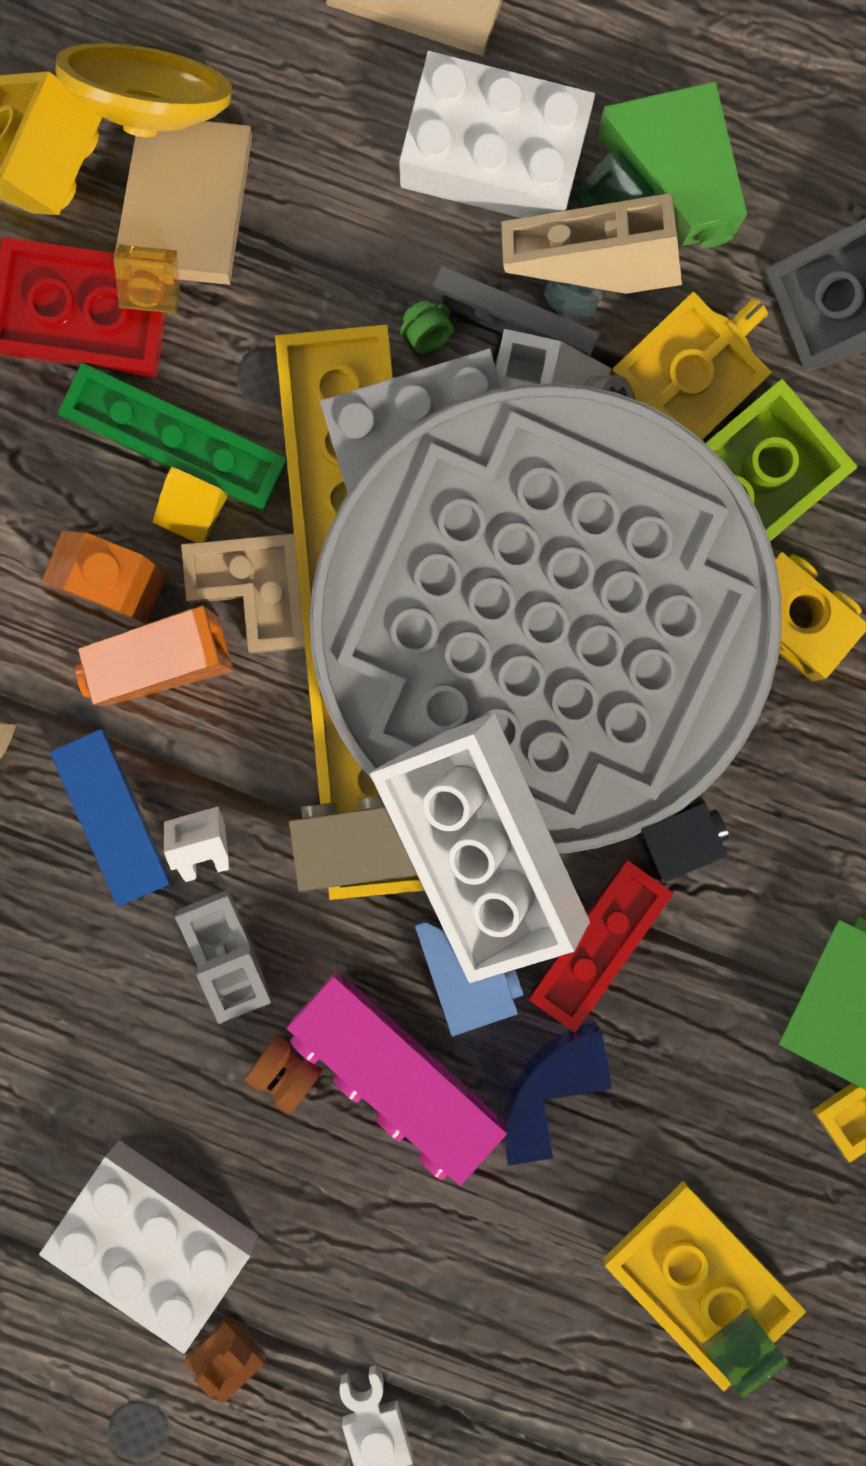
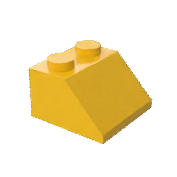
M49 71L0 75V200L32 214L59 215L61 210L74 197L77 187L75 178L83 160L93 152L98 143L99 131L97 128L102 117L71 95L61 81Z

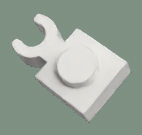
M374 1365L369 1368V1380L372 1387L366 1392H358L352 1387L348 1373L342 1375L340 1383L341 1400L347 1408L355 1411V1413L343 1416L342 1428L353 1466L413 1465V1453L397 1400L381 1405L384 1379L378 1366Z

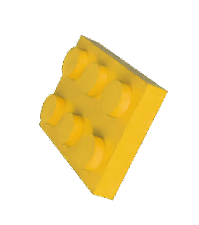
M684 1180L602 1259L604 1266L723 1391L734 1383L806 1313L802 1304Z

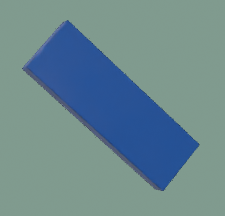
M100 729L50 751L53 762L117 907L171 884L172 880L106 730Z

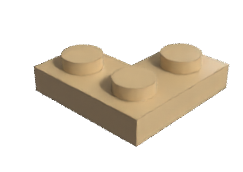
M294 534L181 545L187 602L199 603L243 598L248 652L251 654L305 648Z

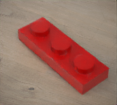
M624 859L586 914L590 923L575 951L553 959L528 994V1000L576 1033L674 893L630 861Z

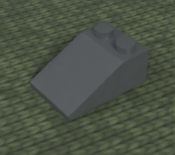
M865 218L765 269L804 371L807 373L866 352Z

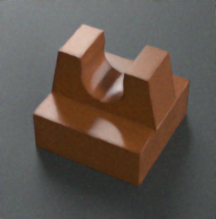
M227 1315L187 1354L184 1363L196 1375L195 1383L211 1399L216 1396L224 1404L265 1364L267 1355Z

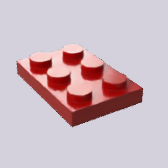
M2 237L0 247V355L80 367L81 363H84L98 370L157 378L172 279L117 273L114 266L115 253Z

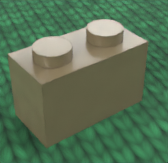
M381 796L359 799L360 810L337 813L336 802L301 807L303 818L289 821L299 892L416 875V870Z

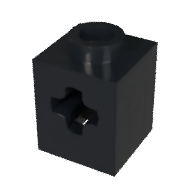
M691 803L670 818L641 829L642 833L637 834L655 879L663 883L728 857L722 844L729 840L725 823L718 810L713 809L709 811L706 803Z

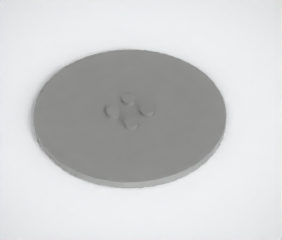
M556 383L519 385L491 390L469 397L431 414L405 431L384 449L361 474L342 502L328 530L318 559L311 599V647L317 681L327 711L342 741L356 762L370 778V773L374 769L433 737L495 713L558 853H572L600 848L626 840L642 833L641 829L670 818L700 796L726 770L753 730L771 689L778 662L782 632V598L774 554L757 509L742 484L724 461L698 436L673 418L649 405L618 393L587 386Z

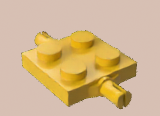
M693 291L612 369L610 376L620 375L625 377L630 383L634 400L647 404L673 418L703 440L772 373L752 352L749 342L745 337L757 324L768 316V311L763 305L746 320L760 304L759 300L751 298L729 320L713 312Z

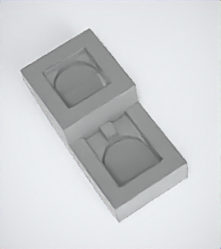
M229 889L176 910L175 919L197 965L196 976L218 1024L271 1003V996Z

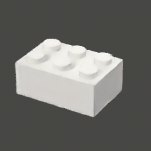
M428 51L399 161L401 188L519 218L566 211L595 93Z
M119 1140L105 1156L39 1255L185 1354L251 1256L258 1234Z

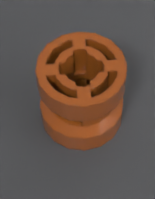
M277 1034L243 1081L255 1091L265 1090L274 1097V1105L285 1114L290 1115L313 1086L323 1068L316 1063H311L307 1059H300L292 1052V1044ZM284 1066L286 1070L283 1072L280 1078L277 1079L276 1075Z

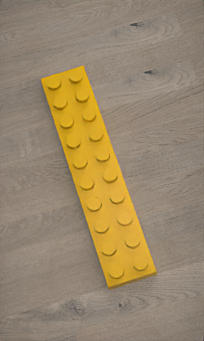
M388 325L275 335L320 804L336 802L337 813L360 810L359 799L380 796L373 780L356 762L339 736L327 711L317 681L312 655L310 612L312 588L318 559L328 530L342 502L348 495L320 401L393 378ZM417 872L416 875L328 888L329 900L425 891Z

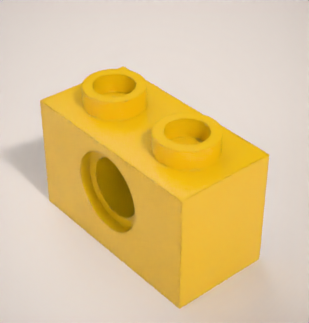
M781 552L774 556L782 598V632L779 654L812 682L827 679L866 632V621L859 616L862 610L853 599L837 590L831 593L815 580L818 573L807 561L795 554H791L788 557ZM794 599L806 602L811 608L812 621L808 628H801L791 620L789 609Z

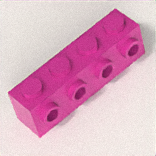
M338 969L293 1017L287 1027V1030L294 1035L290 1040L292 1046L313 1064L319 1059L336 1073V1076L333 1078L335 1085L352 1101L358 1103L361 1098L367 1101L379 1112L375 1117L378 1124L395 1140L401 1141L406 1137L422 1151L418 1155L420 1162L440 1180H444L448 1175L461 1186L507 1135L505 1121Z

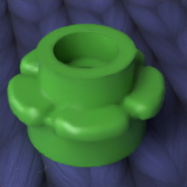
M421 301L409 308L403 317L404 323L400 330L404 343L412 345L415 351L420 354L429 353L441 347L451 337L454 330L453 324L448 318L450 315L449 308L445 304L437 305L430 301Z

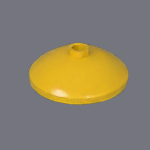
M93 43L66 48L56 56V75L67 91L97 115L111 122L123 125V130L131 135L154 137L158 134V131L186 129L217 116L228 107L231 101L232 85L224 75L201 62L178 54L134 45Z

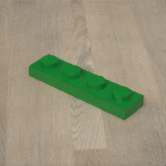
M81 363L57 413L63 419L167 468L175 467L222 489L227 496L264 513L287 468V458L84 363Z

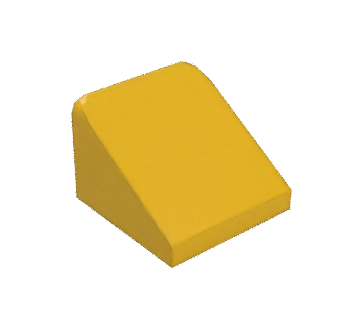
M171 466L152 523L194 543L206 542L227 499V495L222 489Z

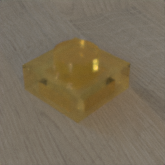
M119 244L114 256L119 308L176 313L180 303L177 250Z

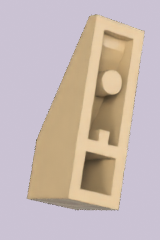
M672 193L501 221L503 266L506 273L624 294L682 285Z

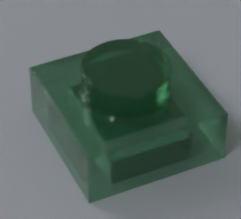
M620 149L610 152L574 192L585 207L650 197L655 194Z
M748 1308L703 1343L706 1353L742 1399L789 1363L783 1352Z

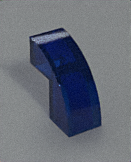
M596 1022L581 1025L576 1033L568 1030L544 1045L522 1069L509 1095L504 1116L507 1135L503 1140L507 1166L553 1158L544 1107L545 1100L612 1089L603 1033Z

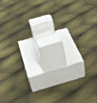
M218 806L164 822V854L170 869H177L185 882L197 879L196 863L206 860H213L218 873L229 870L225 823Z

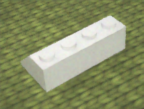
M495 713L445 731L374 769L370 773L469 983L575 951L590 923L589 918Z

